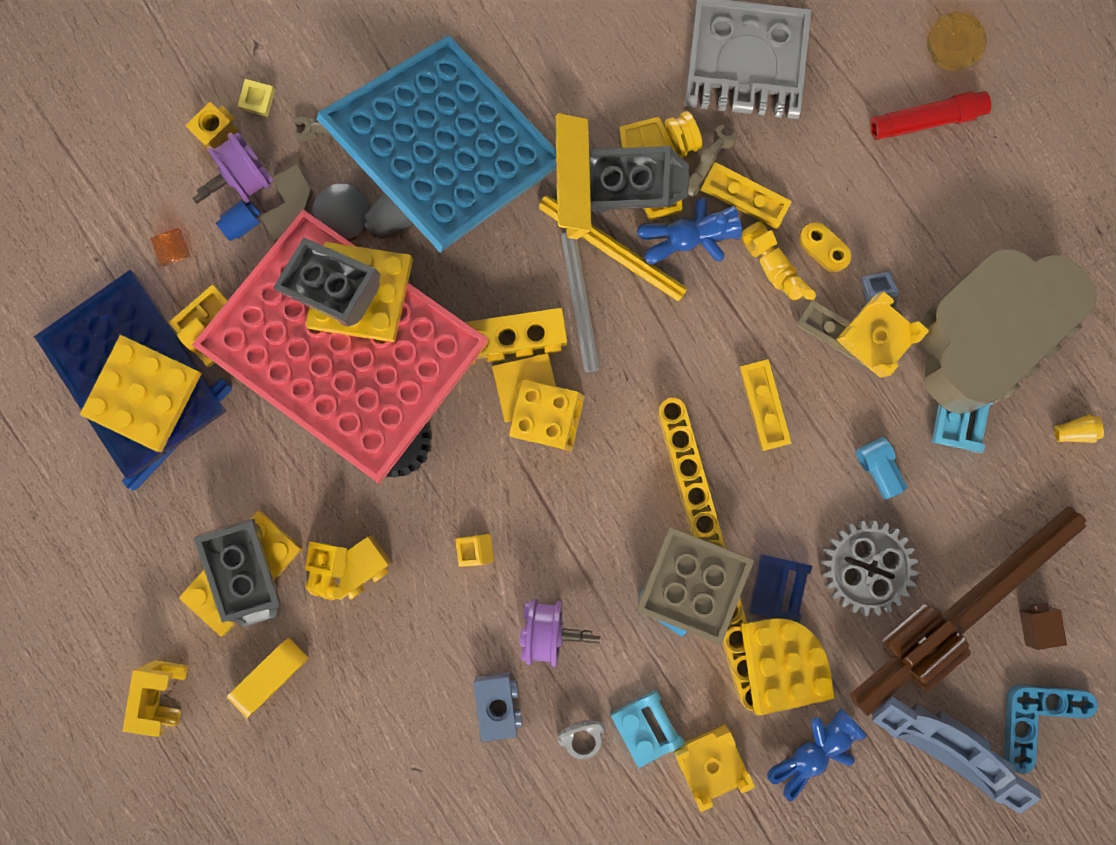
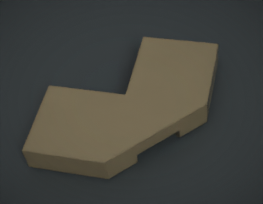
M298 164L272 177L285 203L260 216L275 243L303 209L306 211L307 204L312 196L313 191Z

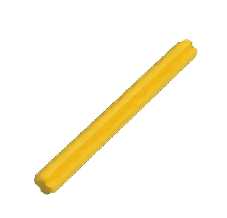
M545 195L539 204V209L558 221L557 200L549 195ZM591 224V231L582 236L583 239L676 301H680L686 293V286L653 264H648L644 258L593 224Z

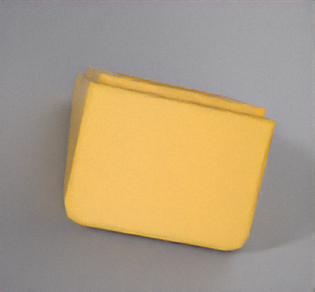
M490 534L455 538L459 567L484 565L494 562Z

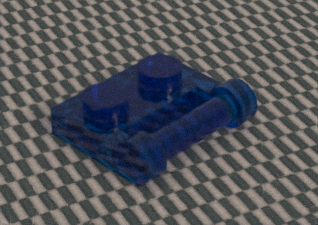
M760 554L749 612L801 623L802 614L800 613L807 575L811 574L812 565ZM789 570L796 571L789 608L788 610H782Z

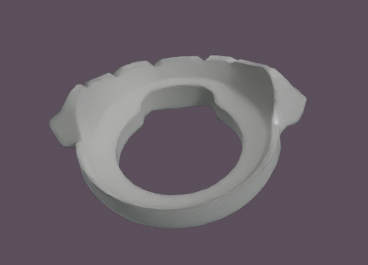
M585 720L577 722L562 730L558 734L557 742L560 746L565 747L571 756L578 759H587L594 756L601 748L602 734L605 727L599 721ZM582 730H586L595 738L593 749L586 753L577 752L572 747L573 735Z

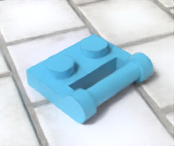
M991 402L976 410L971 441L965 440L970 413H953L938 404L931 443L984 453L986 444H983L989 407L993 403Z
M657 690L651 691L610 713L638 768L645 766L670 751L681 748L685 744L680 734L677 735L660 703L661 697ZM650 707L667 739L666 741L659 744L642 712L643 708Z

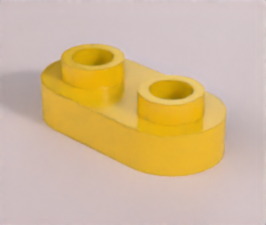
M813 222L801 230L799 234L800 246L824 269L829 272H839L849 265L851 261L850 249L825 225ZM812 232H817L820 235L819 241L812 239ZM833 252H839L841 260H835Z

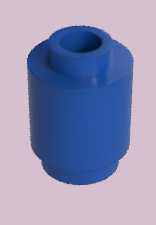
M241 199L219 216L221 219L216 222V225L229 241L235 238L240 239L260 224L257 217L261 213L251 201L246 204Z

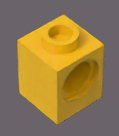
M211 102L185 125L207 148L212 147L213 149L229 140L227 136L229 133L234 135L239 131L231 123L235 118L223 106L217 109ZM219 121L218 128L214 131H209L210 125L213 122Z

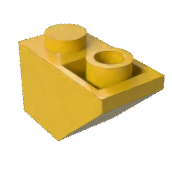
M373 535L366 537L346 552L347 566L343 571V578H339L338 583L339 587L343 590V595L339 600L346 596L352 600L365 590L362 585L372 578L375 583L389 573L386 568L392 564V561Z

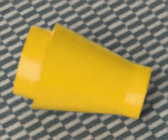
M1088 414L1072 421L1055 425L1054 434L1057 442L1095 443L1097 439L1103 438L1104 428L1099 416Z

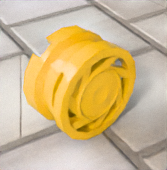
M689 111L680 113L676 119L671 117L665 120V129L679 157L687 156V152L691 150L696 152L702 149L701 134Z

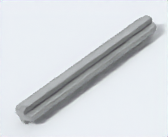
M567 232L561 234L583 368L586 373L596 372L599 370V362L578 240L567 238Z

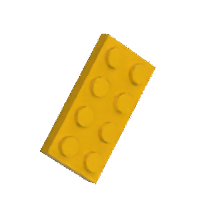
M259 510L250 519H255L256 524L262 530L261 540L275 581L303 548ZM203 570L182 593L179 599L220 637H223L236 623L231 621L221 622L205 571Z

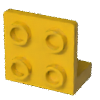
M523 380L509 436L572 452L585 396L577 391Z

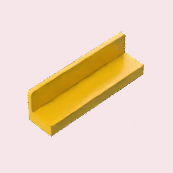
M558 113L555 116L558 226L567 228V238L579 239L591 231L588 119Z

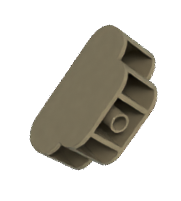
M1003 249L992 253L939 299L920 320V323L929 330L920 341L923 348L931 355L923 368V382L928 393L943 408L958 414L970 413L991 402L996 404L1003 397H1010L1020 388L1018 382L1024 377L1029 378L1041 368L1039 362L1045 357L1047 359L1061 349L1060 342L1065 338H1071L1081 330L1082 326L1079 323L1092 311L1096 302V289L1092 279L1074 261L1063 256H1047L1035 263L1029 256L1014 249Z

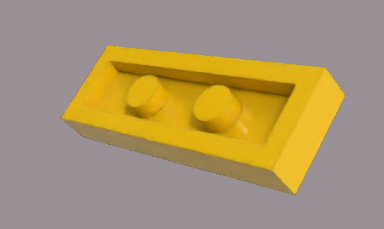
M714 162L700 189L775 229L780 226L792 201L716 162Z
M769 359L740 366L739 371L761 451L792 444Z

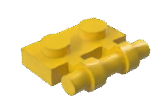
M309 541L305 571H309L310 574L305 588L311 595L327 600H335L342 597L343 590L336 584V579L343 578V571L347 566V548Z

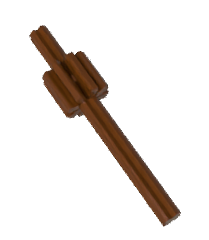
M1067 506L943 614L932 606L921 605L881 640L884 647L883 650L890 660L849 694L853 703L866 716H869L909 680L916 687H921L924 691H930L970 656L969 644L962 634L1087 527L1085 517L1081 513H1076L1073 507Z

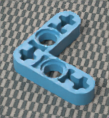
M1032 685L1013 686L1007 694L1004 759L1015 765L1017 773L1025 774L1032 771L1035 767L1037 756L1038 716L1090 718L1098 709V702L1095 696L1087 691L1074 688ZM1055 693L1059 698V703L1056 708L1048 709L1045 703L1048 695ZM1024 694L1030 698H1036V703L1024 701L1021 704L1017 702L1018 697H1023ZM1068 699L1077 702L1084 699L1087 701V704L1079 708L1069 704ZM1025 721L1028 724V732L1026 735L1018 737L1015 734V726L1018 722ZM1017 741L1022 744H1020L1019 747L1018 745L1014 744V742ZM1021 752L1026 758L1018 764L1014 761V758L1019 757Z

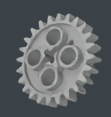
M858 520V529L853 524L848 523V533L838 529L837 534L840 539L829 538V542L833 545L832 550L823 549V552L829 555V559L820 561L821 564L828 566V570L821 572V576L830 578L824 584V587L835 589L830 595L831 598L837 599L841 597L840 606L846 607L850 604L849 608L853 613H856L860 608L861 614L864 616H868L870 608L874 615L880 616L881 607L890 613L892 612L891 603L902 606L899 597L901 595L910 597L906 587H916V584L909 580L910 576L919 575V572L911 570V565L918 563V560L909 558V555L915 549L904 547L909 539L907 537L897 539L899 529L893 528L888 532V523H882L878 528V523L875 520H870L868 527L865 521ZM863 541L866 545V551L862 556H857L855 546L858 542ZM887 552H891L893 562L890 566L885 567L883 556ZM848 556L892 573L893 578L889 579L845 561V558ZM853 568L856 578L852 583L847 584L844 578L845 573ZM881 579L883 589L880 593L874 594L872 590L873 583Z

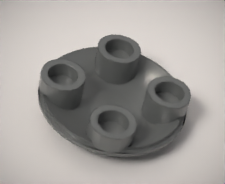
M334 184L325 188L316 197L312 216L346 240L353 241L365 229L364 223L367 222L365 215L370 210V205L364 194L354 186Z

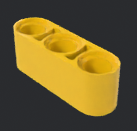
M288 637L226 698L247 719L309 657Z

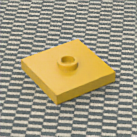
M548 353L492 366L505 423L512 422L523 380L556 387Z

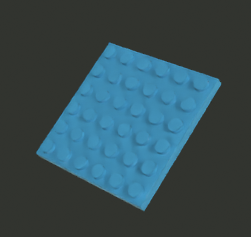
M449 35L319 111L317 120L440 253L556 170V149Z

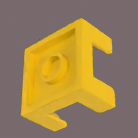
M884 291L873 296L836 339L879 378L891 376L899 366L896 362L912 344L920 342L929 332L919 321L910 323L892 308L890 304L894 303V300Z
M154 660L132 671L122 732L160 737L164 731L162 725H178L180 723L181 709L159 706L161 690L165 691L168 689L172 678L185 680L188 675L189 665Z
M725 724L686 741L681 748L673 751L700 812L714 806L711 799L738 787L741 793H745L755 788L750 774L738 753L731 732Z

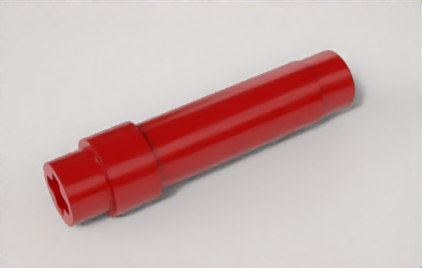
M969 91L953 95L949 99L872 117L870 120L871 133L874 140H880L947 124H961L974 121L978 116L990 113L991 98L987 91L978 93Z

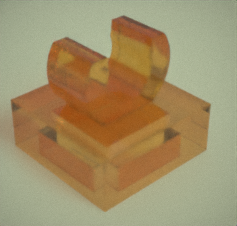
M178 228L150 238L159 264L163 267L191 257L181 230Z

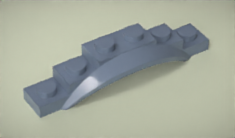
M892 696L872 712V721L886 729L891 736L903 740L938 759L966 778L994 801L1005 804L1021 814L1041 800L1040 789L1017 776L1015 765L991 751L990 743L987 739L946 713L939 711L934 715L917 703L910 708Z

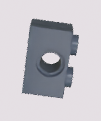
M510 672L475 677L473 684L481 742L517 737L518 728L522 727L521 710H515L514 698H518L517 681L511 680ZM497 699L502 700L506 703L507 709L503 712H495L491 707V702Z

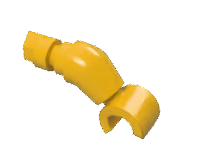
M759 221L742 231L741 239L746 249L753 257L762 256L759 259L767 279L776 289L784 291L792 300H798L803 296L806 299H815L816 293L797 275L796 268L790 263L780 248L774 249L778 243L772 230L767 231L766 226Z

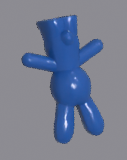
M701 197L696 202L694 221L681 218L670 224L644 223L637 228V234L641 239L668 238V240L649 248L645 253V261L648 264H655L676 251H690L700 243L714 260L722 261L725 254L716 243L725 239L739 240L742 237V226L736 207L732 206L718 213L706 216L708 203L705 198Z
M840 709L832 721L825 727L819 717H813L810 724L815 742L801 744L796 748L792 758L776 764L768 771L767 779L772 784L781 783L793 774L783 790V795L788 801H793L799 795L811 777H816L826 771L829 759L848 766L854 764V756L846 751L853 742L858 739L863 740L867 735L844 710Z

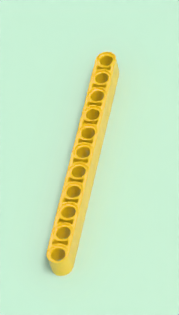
M668 398L659 405L657 414L691 535L726 549L686 407L680 399ZM667 404L677 406L679 415L676 419L671 420L665 416L664 408ZM680 431L685 434L687 442L684 447L678 448L673 444L672 436L675 432ZM686 459L691 460L695 466V470L690 476H685L680 470L681 463ZM695 487L699 488L703 495L702 500L698 504H692L688 499L689 491ZM702 516H707L711 523L710 528L705 532L698 531L696 527L697 520ZM739 598L722 645L737 697L744 707L754 711L753 701L745 700L747 691L751 689L748 671L745 673L737 671L738 663L746 660L743 637L741 642L736 645L729 643L730 634L734 631L742 632L741 624L747 623L741 599Z

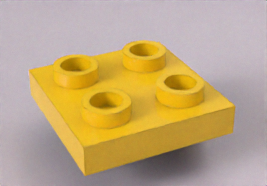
M213 284L168 322L177 332L180 341L208 367L212 366L215 362L193 347L192 344L228 301Z

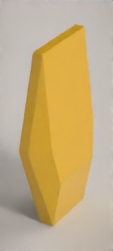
M659 116L619 127L622 148L671 146L677 153ZM682 200L670 207L643 209L651 221L681 213Z

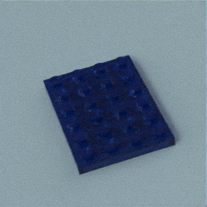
M131 270L34 336L81 410L120 335L201 372L135 272ZM201 374L162 453L152 450L88 418L87 420L124 477L131 479L227 412V410L203 374Z

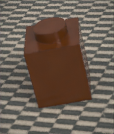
M1035 603L1029 605L1030 609L1019 611L1025 646L1041 650L1067 645L1060 609L1049 607L1048 603Z

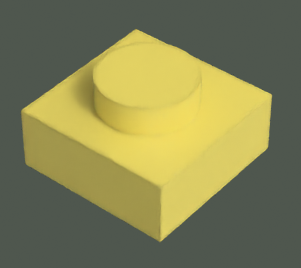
M245 79L237 107L242 111L268 117L275 94L274 87Z

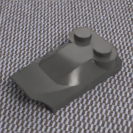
M671 146L589 150L591 210L603 213L611 209L670 207L674 203L688 197L689 163L679 157Z
M303 237L273 289L337 320L343 326H353L362 319L377 294L380 273L373 267Z
M255 519L219 527L194 537L221 622L231 621L242 627L276 618L277 610L281 604L261 540L262 530L256 524Z

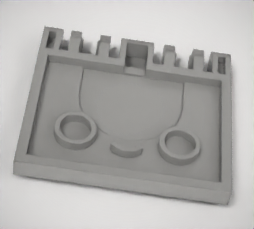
M696 0L684 107L696 108L699 86L703 87L701 109H707L710 104V88H719L721 90L718 98V111H725L728 90H733L731 112L752 114L755 93H760L757 115L764 116L767 110L768 94L777 95L774 108L775 117L782 118L785 98L789 96L786 118L799 119L812 10L731 0Z

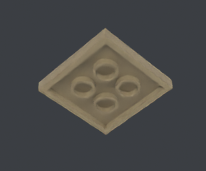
M668 527L636 611L722 645L754 560Z

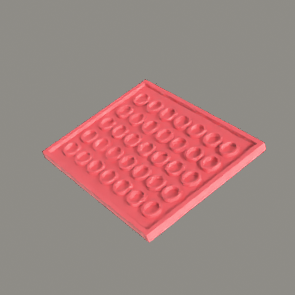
M303 209L192 346L380 484L489 341L488 338L409 283L395 342L308 329L306 327V320L310 307L274 290L275 283L303 237L323 246L325 242L355 245Z

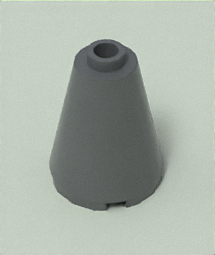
M385 193L381 195L365 215L367 222L364 225L374 238L379 236L381 239H384L414 226L409 218Z

